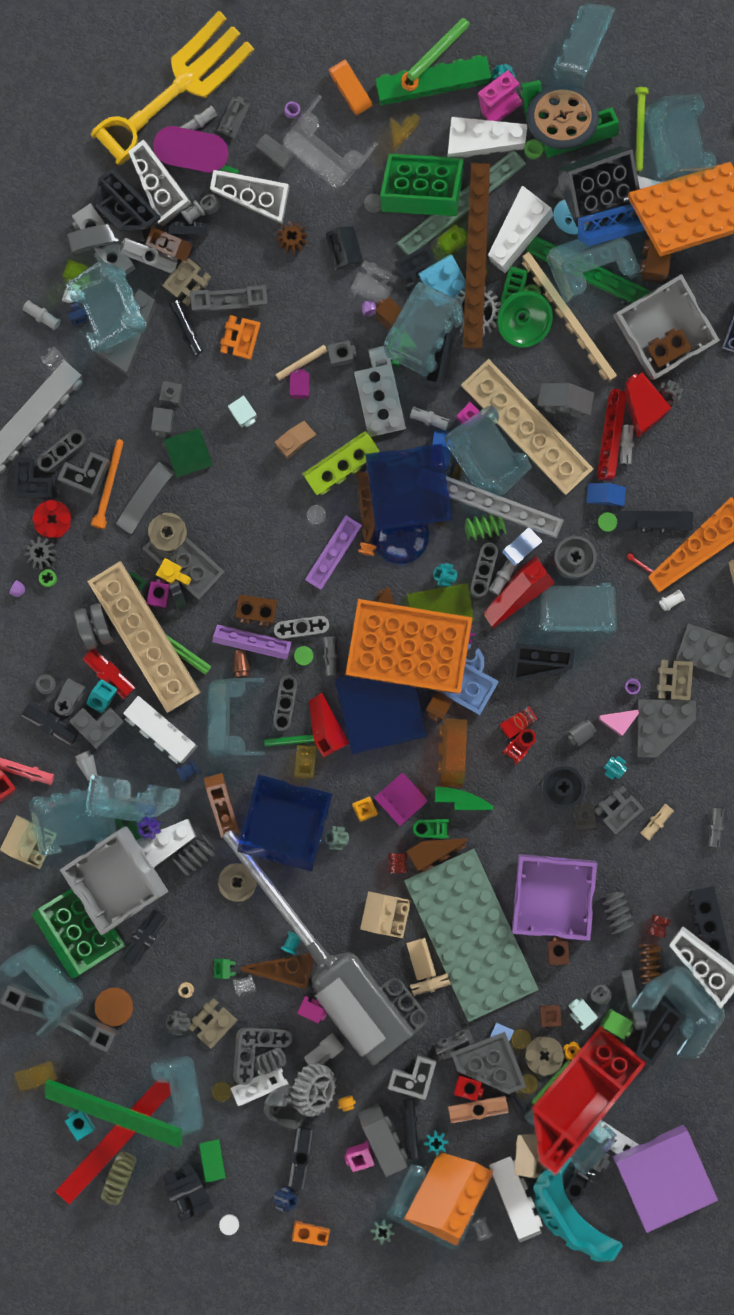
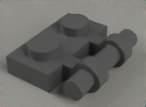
M623 785L617 790L614 789L611 795L606 800L600 801L598 803L599 806L594 809L598 816L603 812L608 815L602 821L615 835L644 810L632 795L627 799L622 796L627 791ZM618 800L621 804L612 811L609 806Z

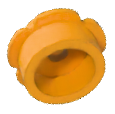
M576 1042L566 1044L563 1048L564 1057L567 1060H573L582 1048Z
M353 1096L340 1098L338 1100V1109L342 1108L343 1111L353 1109V1105L356 1103Z

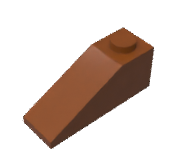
M223 773L204 778L206 791L221 838L229 830L235 834L239 833Z

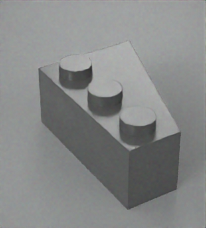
M379 1103L359 1112L358 1116L362 1128L385 1176L387 1177L406 1168L405 1160L408 1157L404 1148H399L398 1143H400L396 1132L392 1133L390 1129L392 1123L388 1115L384 1116Z

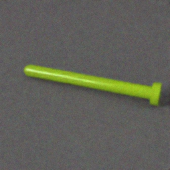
M646 87L635 88V94L638 95L635 160L636 171L641 172L643 169L645 95L648 94V88Z

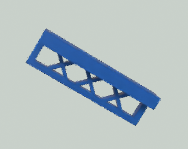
M631 204L578 218V240L587 246H592L645 231V228L638 216H631L634 208ZM619 213H624L623 218L616 222L615 219ZM604 217H608L609 219L605 225L600 226L601 220ZM591 221L593 224L588 230L584 231V223Z

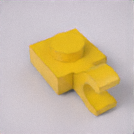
M166 558L156 573V576L169 583L178 580L188 586L191 581L190 577L180 573L182 570L181 566Z

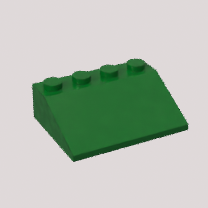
M389 154L380 194L382 212L457 216L464 159Z
M72 888L31 914L72 980L125 946L115 928L103 935L99 933L87 914L82 901L73 892Z

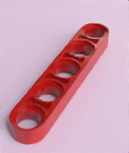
M615 388L610 391L608 396L597 472L598 478L607 482L612 481L616 474L626 404V392Z

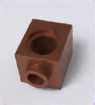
M552 937V941H547L548 964H569L568 941L561 937ZM556 945L563 947V953L560 956H555L553 953V948Z
M560 1005L539 1006L540 1025L542 1027L561 1026Z

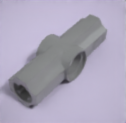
M127 238L123 239L119 247V254L171 274L177 266V258ZM147 251L152 253V258L149 261L145 259Z

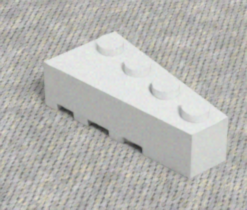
M452 117L448 157L465 158L472 155H486L493 152L524 149L527 124Z
M142 140L128 152L151 207L161 216V219L157 222L163 227L192 203L150 146Z
M213 170L210 186L212 192L283 224L289 184Z
M523 186L488 254L490 262L504 273H506L534 237L553 217L551 207Z
M139 696L123 713L127 716L125 720L130 725L134 726L136 724L140 727L141 730L139 732L147 739L151 737L155 740L154 745L161 751L165 749L169 752L170 755L168 757L176 764L178 762L183 764L198 747Z
M189 819L162 829L160 834H155L156 838L153 840L150 839V836L145 840L143 838L136 840L153 868L196 838Z
M682 927L669 946L690 969L694 977L699 980L721 1009L734 993V965L686 928Z
M510 1156L490 1164L489 1167L493 1171V1177L519 1242L541 1234L539 1227L543 1225L539 1215L534 1216L532 1209L535 1208L531 1196L528 1198L524 1190L528 1188L524 1178L519 1179V1176L515 1175L516 1160L512 1161Z

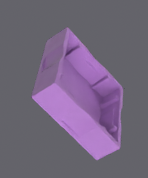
M518 854L512 933L534 936L554 935L567 939L590 940L593 914L592 897L595 891L597 862Z
M684 1125L663 1133L648 1143L634 1146L612 1156L646 1232L718 1201L689 1132Z

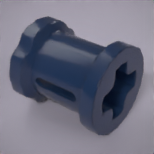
M192 758L184 766L175 768L184 783L192 775L201 773Z

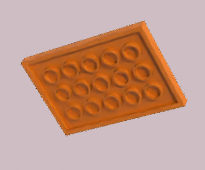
M731 162L628 193V199L660 257L734 234V167Z
M358 599L346 676L460 694L472 617Z

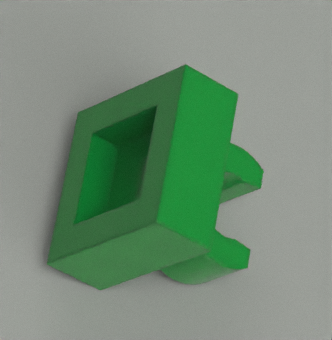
M214 959V978L230 979V976L236 975V972H230V965H236V962L230 961V959Z

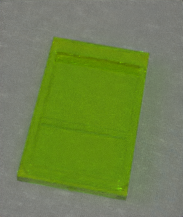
M467 583L407 594L409 607L472 617V621H474Z

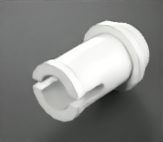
M677 590L666 598L662 597L659 604L664 611H670L671 607L685 601L682 592Z

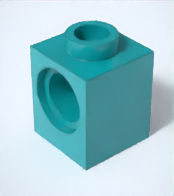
M101 679L91 691L86 704L103 714L112 702L117 689Z
M75 1109L67 1114L69 1118L65 1120V1123L77 1141L96 1129L86 1113ZM76 1118L84 1121L83 1128L75 1126L74 1121Z

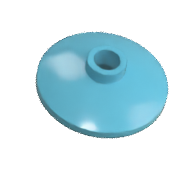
M564 199L554 209V220L562 231L569 234H578V227H576ZM589 224L584 225V231L589 226Z

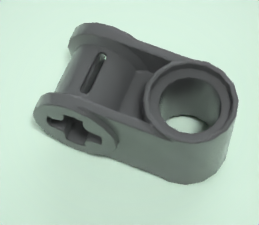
M68 678L55 702L56 712L64 717L71 715L82 698L86 687ZM61 704H63V705L66 704V705L68 706V709H67V710L64 709V710L62 711V709L60 708V705H61Z

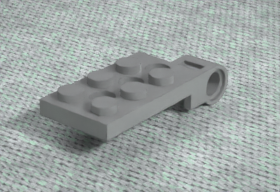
M385 345L368 349L372 368L354 372L367 432L372 437L406 429L388 347ZM371 372L379 373L380 380L377 383L370 381L369 375ZM381 390L384 393L382 401L374 399L373 394L375 391ZM380 409L388 411L389 416L386 420L378 418V411Z

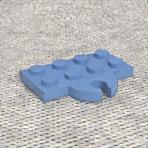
M478 648L475 651L476 656L474 659L469 660L466 658L461 693L438 692L480 715L499 681L482 672L485 662L484 656Z

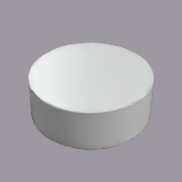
M232 1214L223 1216L219 1223L220 1230L226 1235L234 1234L239 1228L237 1217Z

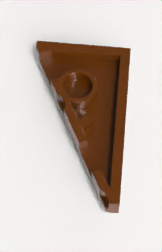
M358 471L356 475L358 478L364 542L370 544L392 482Z
M308 953L243 965L241 971L306 989L314 959Z

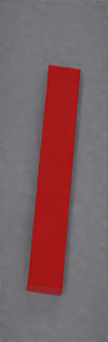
M161 1076L130 1110L150 1117L176 1088ZM116 1125L55 1192L70 1205L136 1132Z

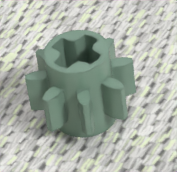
M332 826L331 830L326 832L325 842L329 844V849L342 850V846L348 844L349 835L347 832H344V827Z
M385 1219L380 1224L375 1221L376 1229H371L372 1233H376L373 1240L379 1239L381 1245L384 1240L391 1242L389 1236L395 1235V1231H390L393 1224L387 1225ZM379 1228L383 1230L386 1228L387 1235H379Z

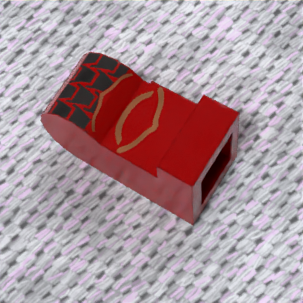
M527 707L499 726L509 740L538 718L531 708Z

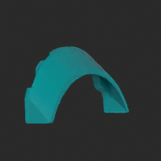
M572 1158L566 1162L556 1175L548 1169L544 1170L538 1177L533 1191H535L536 1198L534 1203L547 1228L555 1236L563 1238L566 1241L565 1245L570 1249L580 1250L590 1255L591 1260L597 1262L614 1261L623 1246L621 1242L602 1234L588 1224L577 1213L566 1196L562 1174Z

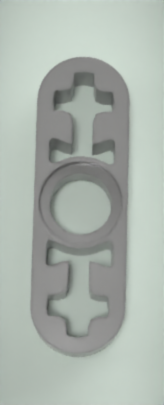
M324 616L281 621L275 625L274 633L279 639L323 634L329 629V621ZM318 620L326 623V626H323V630H319V627H313L314 632H310L308 621H312V625L318 624ZM300 622H304L307 625V630L304 633H299L296 630V626ZM294 623L293 630L295 634L291 635V631H286L285 635L282 636L280 632H277L281 625H284L285 628H291L289 624Z

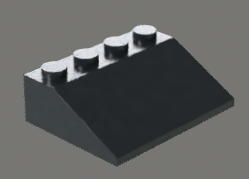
M619 146L556 169L561 192L576 227H578V218L631 204L628 199V193L640 189L633 149Z

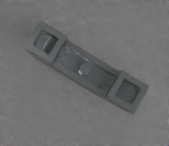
M113 224L89 227L67 235L72 253L90 251L92 247L121 244L124 238L140 244L145 243L142 230L119 232Z
M266 285L221 291H190L192 311L237 310L268 304Z
M158 462L140 485L116 525L133 535L143 520L142 518L175 472L161 462Z

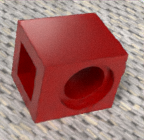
M459 1074L454 1095L477 1101L478 1097H482L484 1086L481 1085L482 1082L474 1078ZM467 1083L474 1084L475 1090L472 1093L464 1091V1086Z

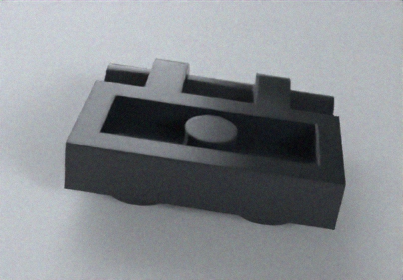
M426 245L395 261L394 264L402 279L410 276L411 282L405 284L408 291L414 288H420L421 284H423L420 277L417 278L415 273L423 268L427 269L437 261L429 245Z

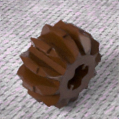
M289 221V227L282 224L283 230H277L279 236L276 238V242H281L279 248L285 247V253L292 249V253L296 254V248L302 251L301 245H307L305 239L308 238V233H303L305 227L299 228V222L292 226V222ZM289 235L295 236V240L289 239Z

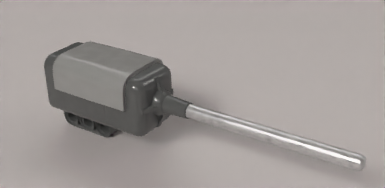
M231 830L225 832L223 835L225 841L306 945L307 950L318 964L312 979V987L317 993L315 998L360 1056H365L371 1065H375L398 1046L407 1043V1039L426 1024L427 1015L399 979L393 978L379 986L355 954L347 952L330 955L319 941L313 937L235 833ZM391 982H396L399 985V990L396 993H392L389 990ZM404 997L409 998L411 1001V1005L407 1009L401 1006V1000ZM415 1013H420L423 1016L420 1024H416L413 1021Z

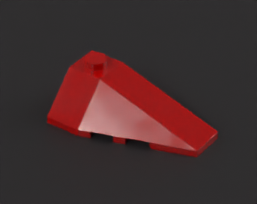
M534 556L520 566L499 595L496 596L483 614L492 628L555 584L537 556Z

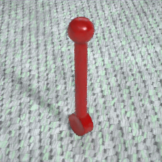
M632 553L627 554L626 558L629 561L632 560L650 574L653 572V570L634 558Z

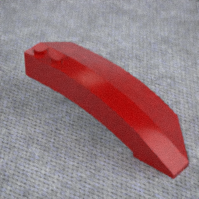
M602 1026L597 1029L579 1053L532 1107L539 1162L554 1175L566 1164L646 1065L643 1059Z

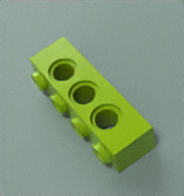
M364 431L302 473V475L316 495H323L330 490V486L343 482L346 479V475L351 472L356 473L362 468L361 465L374 461L380 451L369 434ZM358 449L362 450V456L354 458V452ZM341 460H345L347 462L346 467L338 469V463ZM325 471H330V478L323 480L322 474Z

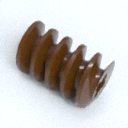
M639 944V947L644 948V951L639 952V955L644 956L643 959L639 960L640 963L644 964L639 970L645 972V974L639 976V978L645 980L641 984H659L664 982V979L658 977L664 974L663 971L658 970V968L664 966L663 963L658 962V960L663 959V956L658 954L663 951V948L658 946L659 944Z

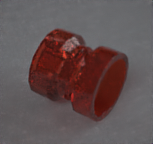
M388 853V860L390 861L388 873H407V867L405 866L407 854Z
M652 914V923L648 927L647 933L665 938L667 934L666 928L671 920Z

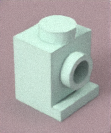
M575 999L568 1005L572 1011L571 1017L577 1024L581 1021L580 1028L582 1030L598 1018L583 999L579 1001Z

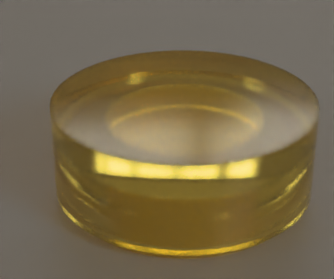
M524 1029L515 1030L511 1037L512 1044L519 1049L526 1048L531 1041L530 1034Z
M532 1074L522 1075L526 1087L520 1090L526 1094L533 1093L538 1086L537 1079Z
M218 1082L212 1089L213 1097L220 1102L228 1100L232 1094L231 1086L226 1082Z

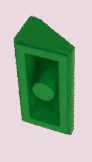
M219 1139L200 1142L205 1182L226 1178Z

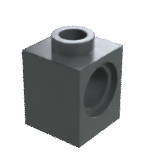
M350 340L327 345L331 367L353 363V357L357 356L355 346L350 345ZM344 349L348 354L346 357L341 358L337 355V352Z
M163 381L159 398L160 402L180 407L183 393L182 384Z
M154 407L151 431L155 433V436L166 437L172 434L173 410Z

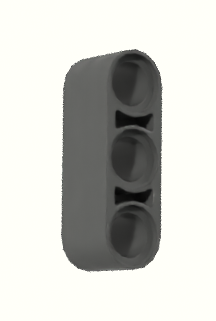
M73 430L38 458L39 468L44 473H52L85 447L87 441L84 434L79 430ZM79 435L82 437L79 444L72 443L75 436ZM61 447L67 449L64 456H58L57 454ZM46 459L52 460L49 468H43L42 464Z
M493 543L484 544L480 550L470 587L471 595L475 598L484 597L488 591L498 554L497 546ZM485 548H492L494 555L492 557L485 556ZM481 566L488 567L489 574L481 575L479 568ZM481 584L484 587V592L477 594L474 591V586Z
M290 675L284 676L279 685L273 720L275 728L279 731L288 730L292 722L298 685L296 679ZM288 679L294 682V687L290 690L283 687L284 682ZM284 698L291 701V705L287 709L280 706V702ZM281 717L288 720V724L284 728H280L277 725V720Z

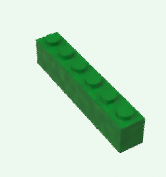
M476 55L469 60L457 59L450 64L437 63L434 67L427 68L418 77V86L413 91L405 90L401 84L402 76L408 70L399 71L396 75L391 76L383 74L375 79L379 103L382 106L490 84L491 74L487 56ZM407 78L406 84L408 85L409 83V86L413 85V81Z

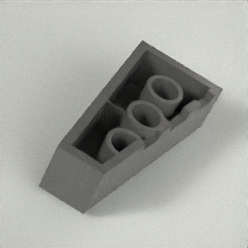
M139 289L95 351L99 357L128 377L155 310V300Z

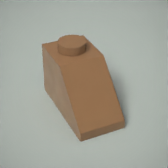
M303 421L275 441V446L288 460L311 441L316 434Z

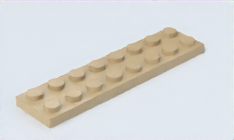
M489 359L461 384V387L565 496L593 470L590 464Z
M121 561L87 581L167 713L201 693Z

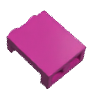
M508 70L478 92L481 113L488 121L499 122L523 104L521 98L515 93L519 82Z

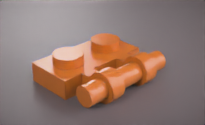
M230 315L228 322L225 323L224 328L226 331L224 338L220 342V352L227 354L229 347L234 348L233 356L251 360L261 323L242 318L241 324L238 325L235 324L237 317ZM233 331L238 332L236 341L231 340Z

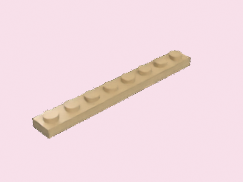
M529 252L523 255V267L534 275L532 279L538 288L542 287L544 289V296L549 303L553 302L556 306L554 310L557 315L566 320L567 324L565 325L569 332L576 334L578 337L577 343L582 349L585 348L588 351L589 355L587 356L591 363L598 365L600 368L598 372L604 380L608 379L609 382L614 380L617 376L532 255Z

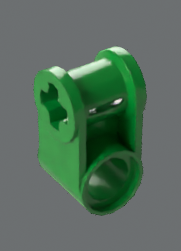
M449 819L418 820L413 824L412 831L417 837L449 839L447 835ZM419 823H423L426 826L424 834H419L416 831V826Z

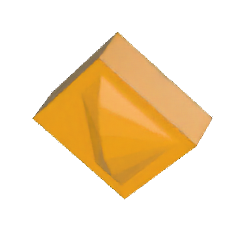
M370 796L352 804L359 822L378 815Z

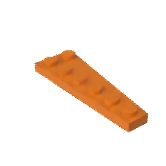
M731 497L648 576V579L658 593L734 542V499Z

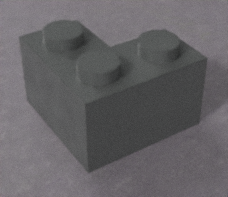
M541 383L537 406L545 408V412L556 413V410H559L562 413H571L572 417L582 418V415H591L594 393L570 383Z
M90 452L83 469L65 462L58 480L60 483L96 497L110 461Z
M82 708L69 721L98 750L126 723L111 708L98 720L86 709Z

